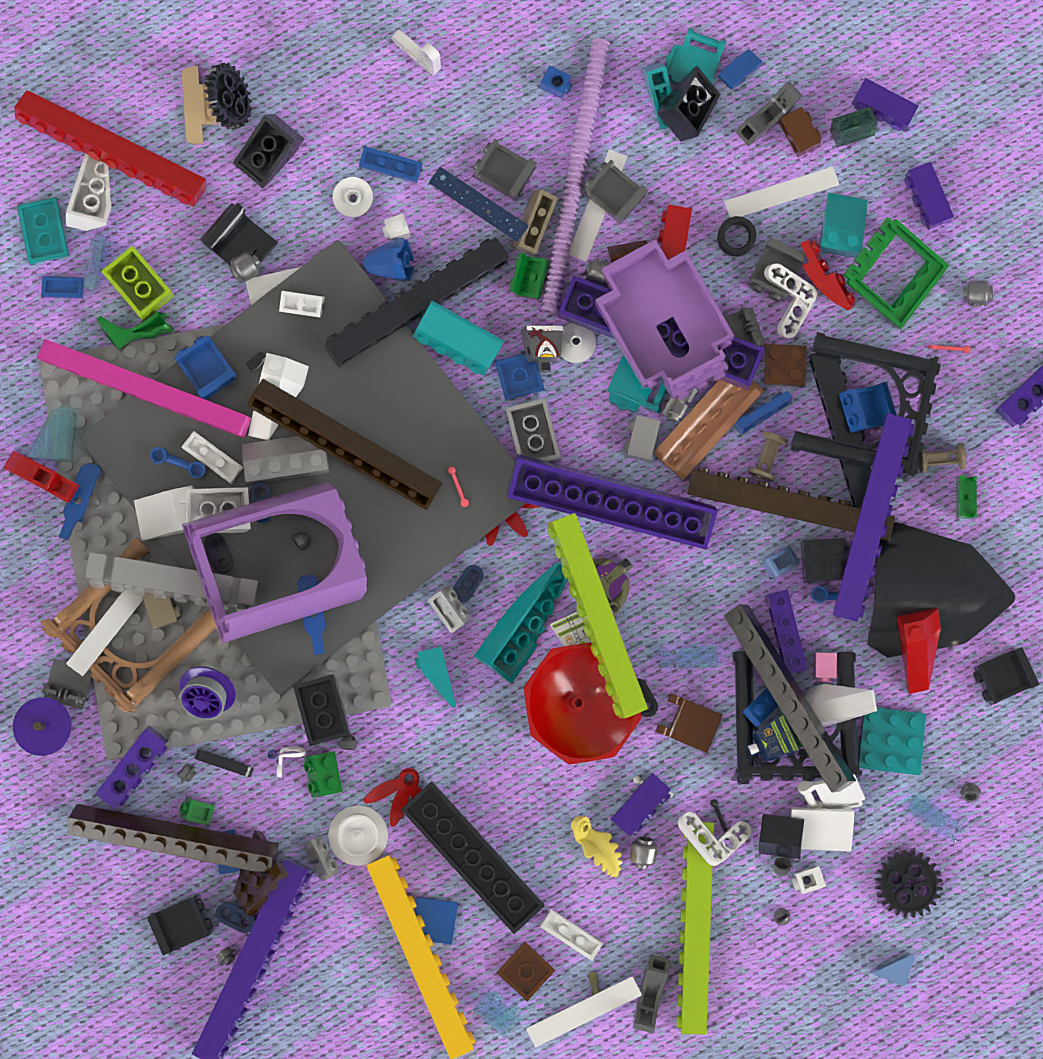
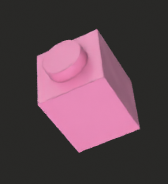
M813 653V678H818V682L830 683L831 679L837 678V653Z

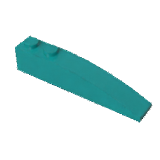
M558 562L533 582L509 607L474 655L482 664L511 684L536 650L538 636L540 633L543 634L546 628L544 623L548 615H552L555 609L554 602L556 598H560L568 578L566 579L562 573L563 566Z

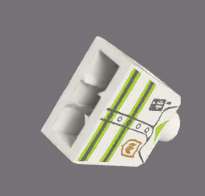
M577 612L550 624L552 631L563 646L591 642L590 637H587L584 632L583 626L585 624L583 618H580Z

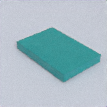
M57 197L17 205L29 265L70 256Z

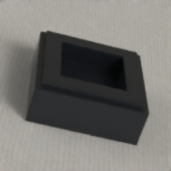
M261 351L247 361L246 366L253 373L264 364L266 356Z

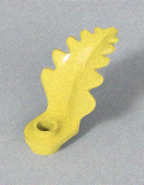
M575 817L571 823V829L573 830L575 840L582 845L584 856L587 858L594 857L596 866L602 863V870L605 872L607 869V875L618 877L621 870L619 865L622 864V860L618 858L622 856V853L615 852L619 845L609 842L612 838L610 833L594 831L591 828L588 817Z

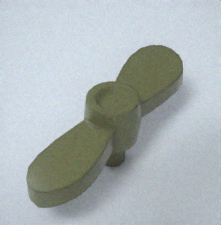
M592 971L589 973L588 978L592 987L591 993L595 995L600 992V989L598 988L597 974Z

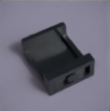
M1023 647L1016 648L973 667L975 670L973 676L978 684L981 683L984 690L981 692L985 702H989L990 705H995L1006 698L1040 685Z
M196 895L147 917L163 956L212 934V923L209 917L205 918L203 910H205L201 898L197 899Z

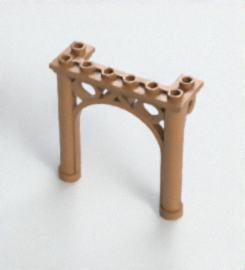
M135 537L130 542L131 545L118 557L141 561L150 552V549L139 538ZM90 584L75 600L61 610L54 619H43L40 622L44 626L42 630L49 637L59 638L63 642L61 646L68 653H75L83 643L75 633L77 626L82 624L90 626L91 631L97 625L96 614L98 606L103 597L112 588L105 585L103 589L91 587ZM91 607L90 620H78ZM208 609L163 655L147 663L128 662L119 658L105 647L89 668L92 671L90 673L91 677L98 683L102 681L106 685L105 691L117 700L115 704L123 712H136L139 703L214 629L217 630L212 612ZM110 662L114 664V662H117L119 664L115 665L112 669L111 677L100 666L101 663ZM121 667L131 668L133 679L128 684H124L117 676V672ZM151 668L138 681L137 669ZM123 688L131 689L128 692H126Z

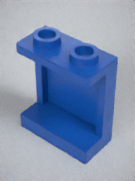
M208 335L198 337L193 342L194 345L188 349L187 347L182 348L176 353L177 356L174 358L200 397L205 400L238 379Z
M887 382L861 389L851 388L839 394L850 433L883 427L887 413L897 415Z

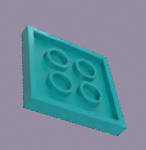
M877 708V711L863 715L858 767L920 775L926 714Z

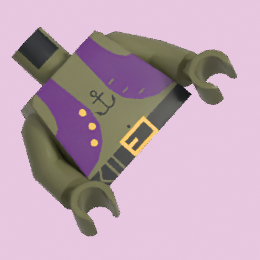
M624 558L617 565L612 559H593L610 608L614 613L613 616L615 617L627 600L630 590L628 582L630 580L625 574L633 565L627 558Z

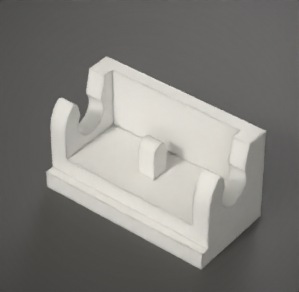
M282 291L279 311L320 317L323 313L322 305L324 304L325 297Z

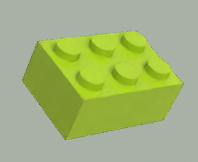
M133 245L101 271L143 322L175 297Z

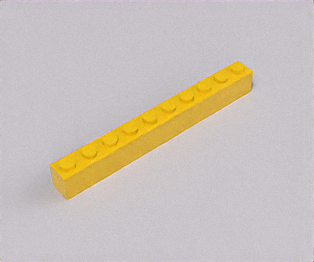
M389 854L367 864V869L449 1058L455 1059L474 1050L475 1038L471 1031L467 1032L465 1024H467V1020L463 1011L459 1013L456 1007L459 1004L454 992L450 993L448 988L450 981L447 974H442L439 966L442 965L439 955L437 953L433 954L431 946H434L429 934L425 935L422 927L425 926L422 916H417L414 908L417 905L413 896H408L406 888L409 887L405 877H400L397 869H400L396 857L392 858Z

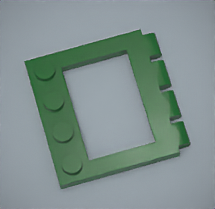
M886 217L878 228L883 234L881 235L877 231L873 234L866 244L871 250L869 251L864 247L854 259L858 267L851 263L843 276L848 279L846 281L848 286L895 327L902 329L949 265L899 220H891ZM897 235L921 256L925 263L893 305L890 306L862 280Z

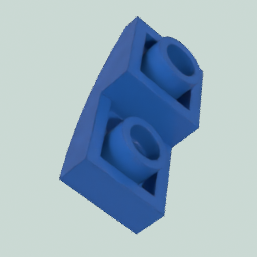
M748 49L719 73L718 78L732 90L743 83L749 74L760 68L763 61Z

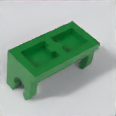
M960 475L956 478V518L977 519V476L966 477V475Z

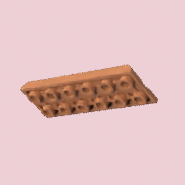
M719 379L653 454L678 477L684 480L764 390L753 380L749 390Z

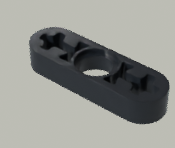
M197 749L194 759L249 778H251L254 767L201 749Z

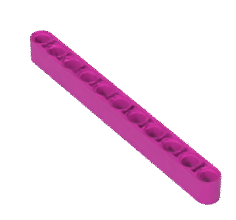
M47 339L43 340L36 357L47 364L242 438L245 437L252 418Z

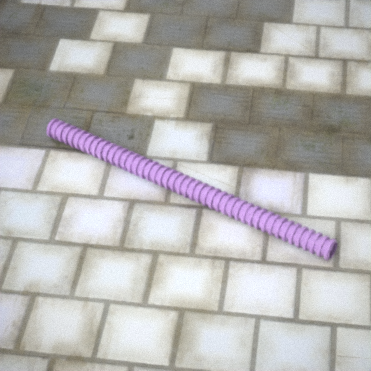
M601 38L592 40L590 63L587 66L589 69L586 71L588 75L585 76L583 99L580 102L582 105L579 107L581 111L578 113L580 117L577 118L575 141L572 144L574 147L571 149L570 166H568L569 172H567L568 178L565 180L567 184L564 185L566 190L563 191V194L565 196H562L561 214L558 217L560 220L557 222L559 226L556 227L558 232L555 233V237L557 238L554 239V251L551 253L553 257L550 258L552 263L549 264L551 269L548 270V281L545 284L547 287L544 289L546 294L543 295L545 300H542L544 305L541 306V310L550 314L559 312L557 307L560 306V303L558 301L561 300L562 283L565 280L563 277L566 275L564 270H567L565 265L568 264L569 246L572 244L570 240L573 239L571 234L574 233V230L572 228L575 227L576 210L579 207L577 204L580 202L578 198L581 197L583 173L586 171L584 167L587 165L585 161L588 160L586 155H589L590 137L593 134L591 131L594 129L592 125L595 124L593 119L596 118L594 113L597 112L598 95L601 92L599 89L602 87L600 83L603 82L601 77L604 76V72L602 71L605 70V59L608 56L606 53L609 51L607 47H609L610 43Z

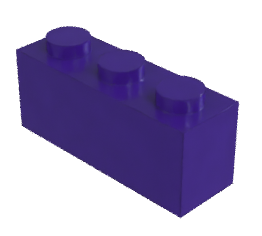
M867 78L864 79L851 103L859 112L865 113L866 111L879 122L885 121L890 124L892 129L904 132L919 105Z
M928 162L908 170L904 181L907 188L911 189L914 195L912 200L915 207H919L922 224L926 225L927 229L930 230L950 222L954 215L932 163Z
M650 773L610 819L628 836H631V834L636 835L643 828L641 823L646 818L650 820L657 812L655 807L659 803L663 805L669 799L671 789L655 774Z

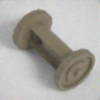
M764 431L762 437L766 439V443L757 467L749 468L748 473L759 479L773 482L775 477L770 474L780 445H787L788 440L777 434ZM762 464L767 465L766 470L762 469Z
M962 442L957 443L956 449L929 452H926L923 447L922 454H918L920 473H926L927 466L958 464L960 470L965 469L966 450ZM954 453L956 458L951 460L950 455Z

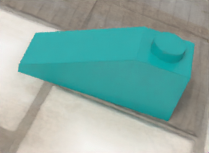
M658 62L642 67V72L659 127L662 130L669 127L659 117L657 112L672 90L666 66Z
M442 647L417 652L418 657H415L417 670L421 669L422 673L449 705L455 708L456 703Z

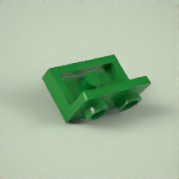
M519 253L518 259L515 262L514 276L510 281V292L518 297L540 300L549 261L543 258L528 257L524 253Z
M335 751L304 757V770L309 781L308 791L312 798L343 792Z

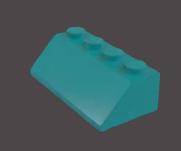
M434 301L430 303L413 335L419 343L432 347L437 353L450 357L455 363L464 365L473 373L482 376L488 371L504 340Z

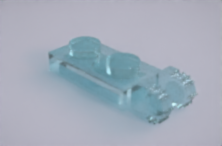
M95 233L94 239H91L90 242L92 255L91 259H88L86 266L89 274L84 276L83 286L91 293L96 292L97 286H99L107 240L103 234Z
M717 646L676 648L675 650L659 651V656L662 657L676 656V663L660 664V669L718 667Z
M916 793L905 809L936 833L942 834L953 843L957 839L953 834L944 830L949 823L957 831L962 832L964 830L961 825L952 820L951 816L919 793Z

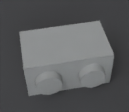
M637 415L635 420L631 419L628 430L632 432L630 440L626 439L623 450L627 451L626 457L650 463L660 420Z

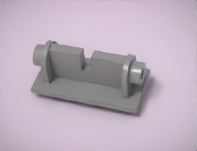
M696 388L689 391L690 395L682 400L678 398L673 400L670 397L662 413L671 421L678 422L679 419H682L688 407L685 403H690L695 393H697Z
M321 836L305 843V850L310 861L315 859L319 861L313 867L322 881L339 873L337 864L328 851L327 843Z

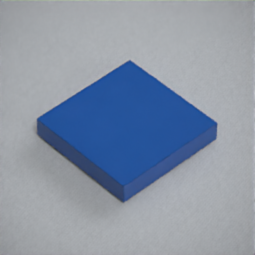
M526 353L495 361L505 401L545 391L538 363L528 362Z
M416 897L417 907H415V913L417 916H422L425 926L422 927L424 934H429L432 942L452 945L458 902Z

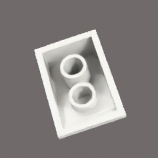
M193 486L172 489L134 500L142 541L184 533L182 524L187 522L185 490L195 489Z
M248 487L185 490L187 522L249 504ZM250 523L216 533L247 532L251 527Z

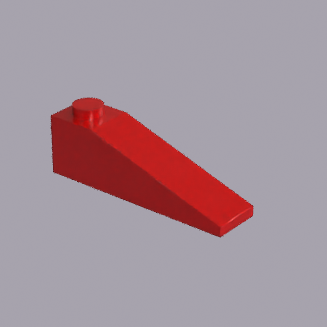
M937 608L897 617L908 694L929 690L941 630Z

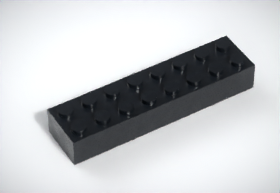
M433 781L401 808V811L513 934L519 931L545 906L542 900Z

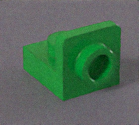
M186 797L185 801L180 805V818L209 826L215 806Z

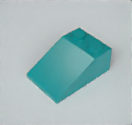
M828 192L819 240L820 252L851 258L857 257L863 245L868 200Z

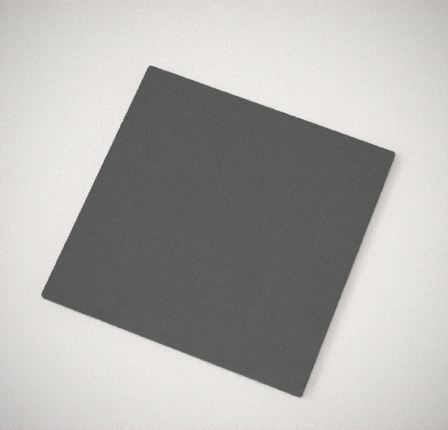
M339 240L333 242L210 336L238 379L207 399V401L252 418L253 410L247 407V404L260 382L263 365L252 373L246 366V362L261 351L265 356L266 353L289 358L309 366L304 387L296 398L442 482V485L426 511L328 453L330 473L265 482L271 488L272 497L322 482L333 485L338 492L339 498L344 502V513L351 522V533L358 542L359 548L357 550L359 556L365 562L364 570L367 576V592L362 599L323 611L326 626L322 634L325 654L314 655L312 638L305 631L303 618L235 639L270 686L279 695L283 694L526 504L525 502L507 498V490L515 461L425 347L413 337L414 334L407 325L341 367H337L325 349L326 339L334 333L340 334L343 332L344 327L352 322L356 324L361 321V317L370 311L371 313L377 311L378 306L387 301ZM282 291L324 296L322 315L314 317L280 312ZM177 362L154 379L157 382L201 398ZM134 396L80 436L82 443L135 511L134 500L187 486H193L195 489L248 487L249 504H251L250 490L254 484L248 485L246 483L244 469L232 484L206 465L205 475L201 478H193L188 470L168 462L154 463L150 458V452L155 447H163L172 456L190 463L200 462L182 448L192 432L195 431L243 467L242 444L266 441L248 436L250 425L245 437L242 438ZM278 425L269 440L297 435ZM451 466L456 469L455 474L464 497L469 501L467 507L461 505V498L452 475L448 473V468ZM265 490L258 491V496L262 497L265 495ZM299 514L274 515L265 524L256 521L250 522L251 529L247 532L218 533L224 537L234 562L229 572L219 573L213 568L204 546V540L208 535L200 537L212 573L258 581L255 606L299 593L297 581L301 576L312 574L318 578L319 584L332 569L339 547L335 534L327 526L313 518ZM303 532L308 535L309 543L306 548L300 551L293 542L292 536ZM185 533L157 538L179 568L197 570ZM217 540L211 541L212 547H216L218 545ZM222 558L219 560V565L224 566L226 560ZM229 606L228 610H225L226 615L236 613L237 609L236 607ZM316 613V614H313V615H310V617H311V618L316 617L317 613Z

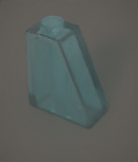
M59 407L58 410L52 409L27 452V457L32 460L72 462L77 414L71 411L70 407Z

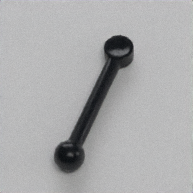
M713 799L710 805L714 807L725 833L728 829L718 808V801Z

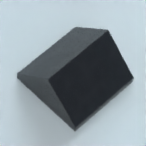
M763 813L759 837V854L800 859L805 819Z

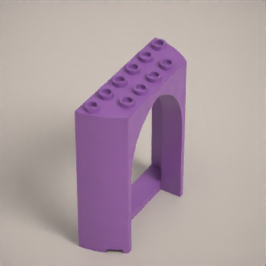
M322 482L182 524L222 643L363 598L367 592V576L364 570L365 562L359 556L357 550L359 548L358 542L352 536L351 522L344 513V502L339 498L338 492L333 485ZM279 514H299L313 518L327 526L335 534L339 545L338 554L329 574L318 585L300 593L226 615L200 537Z

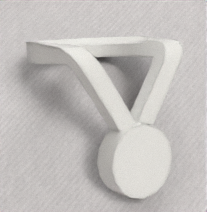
M296 746L282 747L280 749L279 764L277 765V777H282L283 757H302L306 754V750ZM284 751H297V752H300V753H283V752H284Z

